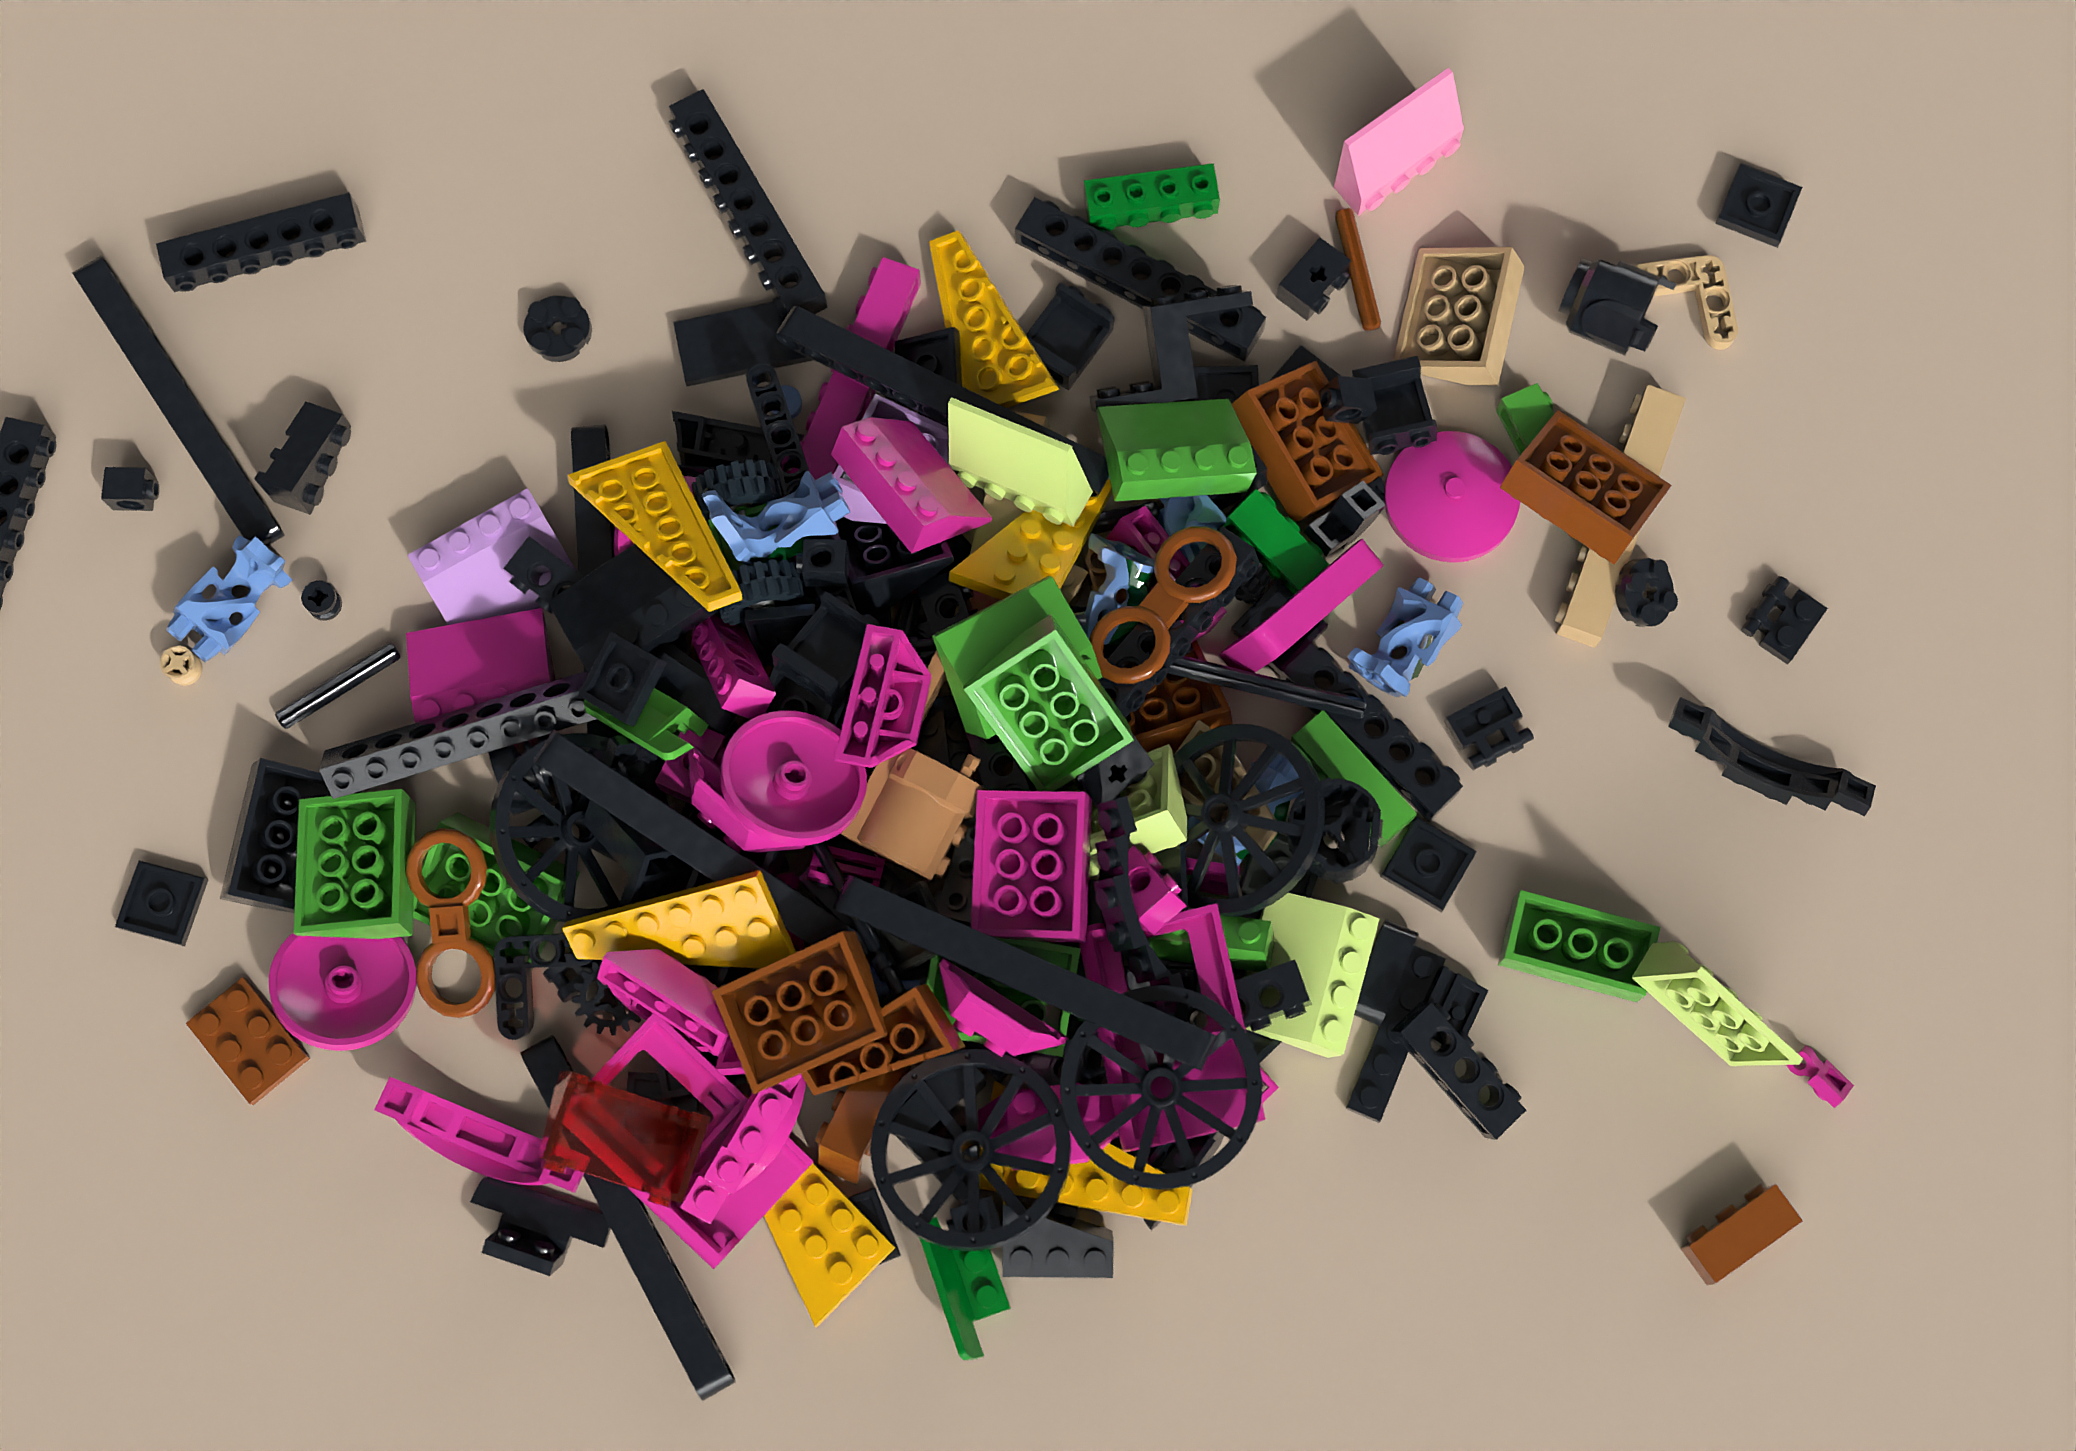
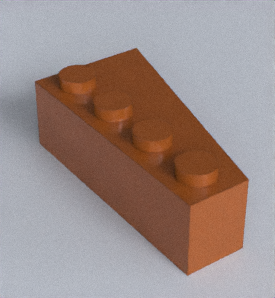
M911 1065L849 1084L845 1092L839 1090L831 1107V1110L835 1113L830 1123L823 1122L816 1136L815 1142L819 1143L818 1168L855 1185L858 1184L862 1175V1157L864 1154L869 1157L871 1155L872 1132L879 1110L893 1087L909 1072Z

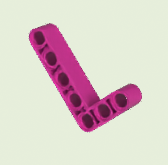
M1360 539L1267 619L1230 644L1219 656L1228 667L1253 673L1257 672L1296 643L1384 566L1366 542Z

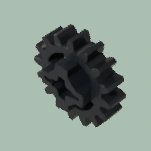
M593 961L592 968L594 971L589 973L582 970L580 974L585 979L584 982H574L573 985L575 989L580 991V995L572 997V1002L581 1003V1007L575 1011L576 1016L584 1014L587 1016L584 1022L586 1028L593 1022L597 1024V1034H601L604 1027H609L612 1036L616 1035L618 1026H622L626 1032L630 1031L628 1022L632 1019L640 1023L641 1018L632 1011L626 1013L623 1007L624 1004L619 999H617L618 1003L615 1005H611L609 1001L595 1004L605 996L604 989L608 988V985L602 984L597 979L600 966L596 961ZM595 979L598 985L596 995L586 1001L587 989ZM599 1010L610 1012L615 1020L599 1018L594 1012Z

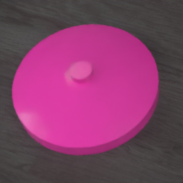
M1458 431L1437 432L1436 441L1420 448L1407 447L1401 451L1393 462L1384 487L1385 512L1389 523L1397 536L1408 547L1427 558L1457 563L1482 557L1503 542L1512 529L1519 512L1520 501L1512 498L1510 494L1499 488L1511 470L1512 465L1501 451L1478 436Z
M775 711L751 719L734 733L722 758L720 783L729 808L747 828L766 839L781 844L812 845L837 836L853 822L866 794V769L863 766L836 762L834 760L841 730L832 723L809 713Z
M293 932L281 944L273 958L268 982L270 1000L281 1024L299 1040L326 1050L347 1051L363 1048L382 1040L392 1033L409 1013L416 992L414 959L401 937L366 939L296 936Z

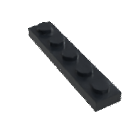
M1414 945L1389 1008L1377 1030L1346 1107L1347 1110L1374 1122H1381L1408 1055V1051L1390 1031L1414 1007L1424 1001L1439 967L1444 965L1446 958Z

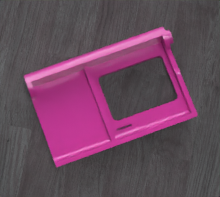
M1217 903L1180 912L1155 934H1152L1140 923L1147 938L1179 930H1186L1188 932L1202 995L1225 1008L1245 1030ZM1098 923L1087 926L1086 943H1079L1086 978L1121 994L1129 991L1121 953H1114L1104 924ZM1206 1015L1207 1025L1202 1029L1217 1035L1223 1028ZM1102 1027L1097 1030L1100 1040L1146 1071L1149 1070L1138 1043ZM1232 1038L1208 1057L1202 1071L1194 1068L1182 1078V1081L1246 1077L1242 1057ZM1154 1051L1160 1066L1163 1063L1164 1055ZM1102 1055L1108 1084L1141 1082V1080ZM1175 1060L1173 1069L1175 1070L1182 1063ZM1165 1077L1155 1079L1151 1085L1152 1094L1157 1098L1169 1096L1172 1092L1171 1081ZM1247 1089L1183 1092V1095L1232 1128H1237L1246 1105ZM1141 1094L1111 1095L1115 1117L1138 1100ZM1262 1101L1256 1123L1265 1120ZM1177 1104L1175 1105L1187 1139L1218 1132ZM1147 1106L1118 1129L1123 1152L1139 1149L1150 1106ZM1161 1110L1151 1147L1175 1142L1164 1110Z
M654 1013L575 1096L568 1092L554 1107L558 1111L555 1119L713 1270L814 1162L788 1137L776 1157L754 1180L735 1191L734 1195L729 1194L726 1196L711 1224L678 1207L676 1204L695 1172H700L719 1148L741 1114L748 1098L721 1073L715 1070V1067L671 1025ZM641 1050L647 1051L713 1114L712 1122L669 1167H665L657 1161L597 1103L598 1095Z

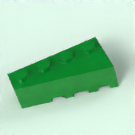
M1255 489L1238 501L1225 514L1226 523L1223 527L1255 548L1259 562L1263 565L1262 569H1266L1269 572L1268 575L1271 576V580L1277 581L1279 579L1292 593L1296 594L1330 564L1322 557L1324 554L1319 546L1312 541H1307L1299 533L1300 528L1291 518L1283 517L1275 508L1276 503L1267 493H1260Z

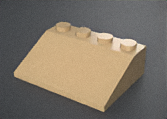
M1513 247L1419 248L1393 361L1418 356L1421 365V375L1464 385L1498 386L1525 267Z

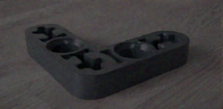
M565 933L514 935L501 939L495 946L497 1025L503 1037L510 1040L520 1039L528 1035L533 1028L531 968L582 966L594 961L591 959H576L574 952L565 954V947H571ZM544 940L553 943L556 949L555 956L550 961L542 959L538 952L539 945ZM512 942L515 949L529 947V954L516 956L512 961L510 955H505V949L511 947ZM511 977L517 978L522 983V993L517 998L511 997L506 992V982ZM523 1002V1007L516 1008L517 1020H523V1026L517 1028V1032H515V1027L508 1025V1020L514 1018V1007L507 1009V1004Z

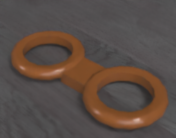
M1190 526L1174 532L1162 543L1155 556L1154 574L1158 583L1140 605L1123 606L1109 611L1096 623L1089 636V641L1093 646L1103 678L1117 684H1135L1149 679L1165 663L1170 652L1171 642L1168 629L1189 605L1188 603H1202L1215 598L1229 586L1235 575L1237 556L1232 543L1220 531L1207 526ZM1191 542L1211 544L1215 546L1222 556L1221 568L1216 577L1208 584L1200 587H1184L1179 585L1169 574V564L1174 553L1183 545ZM1127 621H1139L1148 625L1154 631L1156 641L1151 656L1144 663L1133 668H1119L1111 665L1105 659L1103 654L1104 641L1113 628Z
M440 828L427 832L417 840L410 850L406 862L405 874L410 890L420 903L429 907L432 943L424 949L417 962L416 982L421 997L431 1009L443 1016L463 1018L474 1015L484 1008L496 990L494 959L482 943L471 937L468 906L479 897L486 884L487 864L482 849L472 837L460 830ZM439 843L453 844L462 849L468 857L471 866V877L466 889L453 898L441 897L432 892L424 882L422 875V862L427 851ZM445 950H463L470 954L479 965L481 972L480 988L476 995L468 1002H450L443 998L434 987L432 980L433 965L437 957Z

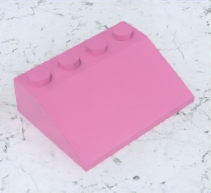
M1449 68L1344 141L1334 189L1358 216L1367 209L1369 211L1376 209L1384 201L1385 196L1392 191L1394 193L1400 192L1408 185L1413 176L1418 173L1420 175L1425 174L1434 166L1437 159L1443 155L1449 157L1459 148L1464 128L1454 76Z

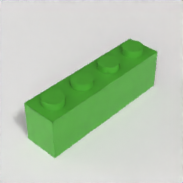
M1538 383L1501 398L1496 409L1519 456L1554 415L1552 400L1547 392H1542Z
M1321 711L1291 737L1290 741L1297 745L1311 761L1320 781L1329 777L1331 780H1349L1365 788L1374 797L1381 810V819L1383 820L1382 838L1378 840L1381 848L1414 820L1417 815L1414 809L1325 711Z
M1220 916L1231 968L1254 972L1269 969L1275 944L1271 921ZM1186 930L1147 938L1160 960L1195 964L1189 934Z

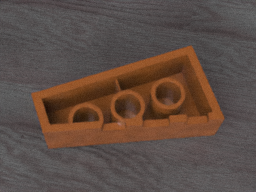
M929 985L916 986L881 1009L887 1031L886 1036L801 1073L812 1094L815 1096L964 1048L965 1045Z

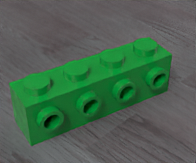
M1214 163L1084 180V202L1088 224L1100 231H1111L1116 227L1129 225L1138 228L1148 223L1159 221L1174 223L1182 218L1189 217L1205 219L1213 214H1218L1220 196Z

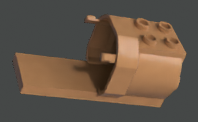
M937 650L927 668L932 676L921 726L947 678ZM909 748L876 765L867 782L866 794L860 810L853 822L841 832V835L845 839L886 859V861L931 883L934 882L936 877L942 880L952 862L947 857L952 846L960 847L968 831V827L964 825L965 821L974 820L976 816L977 790L987 791V789L973 781V778L976 779L979 773L977 766L981 760L968 754L960 771L957 772Z

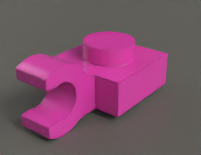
M1805 1045L1799 1052V1055L1805 1059L1806 1064L1787 1065V1067L1796 1075L1810 1077L1807 1083L1813 1087L1815 1094L1835 1108L1844 1101L1854 1085L1828 1060L1823 1063L1817 1057L1814 1050Z

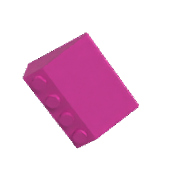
M868 417L842 426L831 455L911 553L991 522V515L913 422Z
M543 608L406 633L410 698L415 723L556 680Z
M977 790L971 928L993 938L1086 943L1092 798L1086 792Z

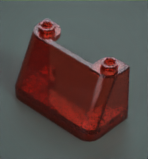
M560 1071L538 1158L545 1160L542 1168L564 1174L567 1167L648 1193L647 1201L669 1208L671 1201L681 1204L683 1202L711 1117L696 1112L690 1113L674 1106L665 1105L605 1085L596 1080H589L588 1076L573 1071Z

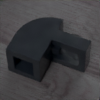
M1362 481L1342 494L1333 508L1310 523L1304 533L1312 542L1319 546L1327 557L1338 548L1344 549L1357 539L1374 522L1386 504Z

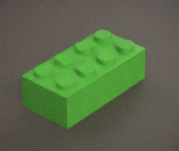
M1520 890L1512 901L1498 965L1638 1002L1646 996L1647 991L1632 976L1652 943L1658 942L1661 927Z

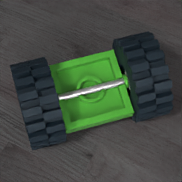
M745 460L744 463L734 461L728 466L723 464L716 466L714 471L711 469L705 471V476H697L695 478L696 481L692 483L694 498L742 593V600L719 608L723 622H729V625L733 626L738 623L740 626H746L745 610L806 604L808 599L802 574H797L796 563L791 562L790 559L778 561L771 558H763L747 566L738 561L727 541L711 521L710 511L701 495L706 491L716 490L733 512L750 518L760 515L768 501L783 498L776 466L774 467L770 462L765 464L763 460H758L756 463H753V460ZM779 525L771 526L767 531L776 529Z

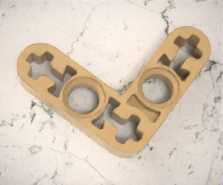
M1705 255L1636 265V267L1656 275L1660 272V276L1665 275L1667 278L1669 270L1680 271L1684 275L1683 282L1677 283L1674 290L1658 285L1654 296L1695 291L1704 338L1707 344L1718 350L1726 349L1732 345L1738 334V325L1725 266L1719 258ZM1704 267H1708L1709 272H1715L1711 278L1712 286L1708 288L1707 286L1710 281L1708 274L1702 273ZM1711 295L1719 297L1723 302V307L1721 309L1710 308L1707 305L1706 298ZM1723 317L1720 321L1722 332H1728L1725 338H1722L1719 333H1714L1719 325L1718 318Z

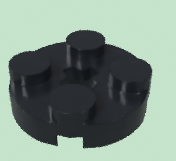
M551 296L541 301L533 302L529 306L528 314L524 321V335L530 348L537 354L542 355L544 359L552 362H564L579 355V350L584 347L585 343L588 345L592 336V325L586 310L576 298ZM558 322H561L562 325H567L566 328L561 329L560 335H555L554 331L550 330L551 326Z
M1641 558L1631 560L1623 566L1619 575L1624 574L1621 585H1616L1615 599L1620 614L1626 621H1633L1637 624L1635 626L1638 627L1659 625L1667 618L1669 612L1674 611L1678 605V598L1674 593L1673 582L1668 572L1667 563L1661 559ZM1645 590H1647L1646 598L1643 597V592Z

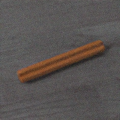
M1351 208L1340 209L1336 212L1335 219L1344 255L1351 260L1349 274L1351 275L1350 279L1362 327L1365 331L1376 330L1380 327L1381 319L1354 212Z

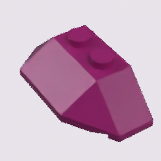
M867 624L834 758L836 762L872 768L917 744L932 676L903 630Z
M692 748L689 751L691 804L700 811L696 816L711 829H714L715 826L720 828L726 834L723 840L737 852L743 849L756 853L802 849L806 846L774 842L747 828L734 815L724 798L720 783L721 766L702 750Z
M659 949L607 952L603 956L597 979L602 984L608 985L613 995L630 1011L644 1020H647L654 1013L671 1025L698 1051L710 1052L716 1056L722 1052L729 1033L712 993L718 987L712 984L706 977L698 975L682 965L676 958L668 956Z
M942 958L938 963L949 1015L956 1019L953 1026L970 1037L976 1031L987 1038L984 1046L1002 1057L1005 1051L1014 1056L1063 1045L1067 1041L1068 1037L945 958Z
M1060 1085L1050 1086L1062 1105ZM1030 1088L1018 1090L990 1139L1048 1113L1042 1101ZM1001 1095L978 1110V1131L982 1129ZM1111 1095L1077 1096L1080 1115L1090 1135H1093L1115 1117ZM1052 1124L995 1152L1054 1164L1056 1152L1054 1126ZM1118 1130L1098 1146L1101 1149L1106 1147L1114 1137L1119 1136ZM1071 1134V1164L1087 1163L1090 1158L1082 1151Z

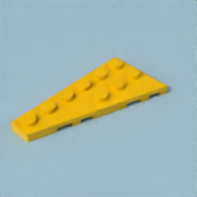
M957 230L929 241L946 329L955 327L959 330L962 387L1005 408L1059 390V387L964 235Z
M666 441L567 475L569 484L708 612L742 600L741 590Z
M1109 478L1098 497L1090 496L1074 526L1064 522L1060 525L1054 524L1047 520L1040 512L1035 510L1031 512L1025 511L949 571V581L1000 600L1047 576H1052L1060 589L1112 494Z
M760 870L567 921L562 927L576 959L602 960L607 952L659 949L668 956L676 958L681 964L764 968L796 953Z
M994 1081L991 1101L1004 1092L1006 1088L1004 1085ZM1110 1143L1102 1149L1114 1160L1133 1169L1136 1160L1134 1156L1123 1152ZM1090 1159L1087 1163L1070 1165L1066 1184L1056 1203L1187 1226L1193 1189L1189 1186L1173 1189H1151L1128 1184L1106 1173ZM994 1164L991 1165L1015 1196L1037 1200L1050 1178L1047 1175L1013 1170L1012 1168ZM1146 1164L1144 1172L1165 1174ZM980 1174V1190L998 1193L985 1176Z
M744 1093L743 1095L749 1099V1096ZM814 1163L808 1167L764 1215L815 1327H818L895 1249L889 1240Z

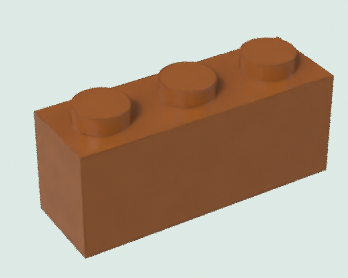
M1762 1184L1755 1186L1743 1195L1747 1200L1738 1208H1735L1733 1204L1727 1206L1714 1216L1718 1221L1708 1229L1701 1225L1686 1236L1689 1242L1680 1249L1706 1285L1716 1284L1803 1222L1776 1184L1766 1188Z

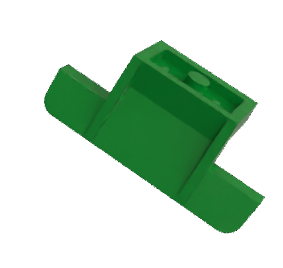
M933 1217L929 1224L941 1228L938 1217ZM919 1237L958 1355L964 1361L984 1357L973 1322L1011 1309L991 1249L980 1251L948 1250V1248L929 1243Z

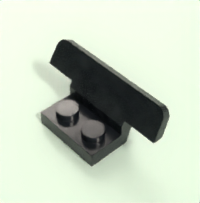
M485 1177L480 1181L470 1201L476 1205L503 1213L497 1230L485 1239L481 1253L547 1276H551L563 1265L572 1238L604 1248L611 1230L603 1214L491 1177Z

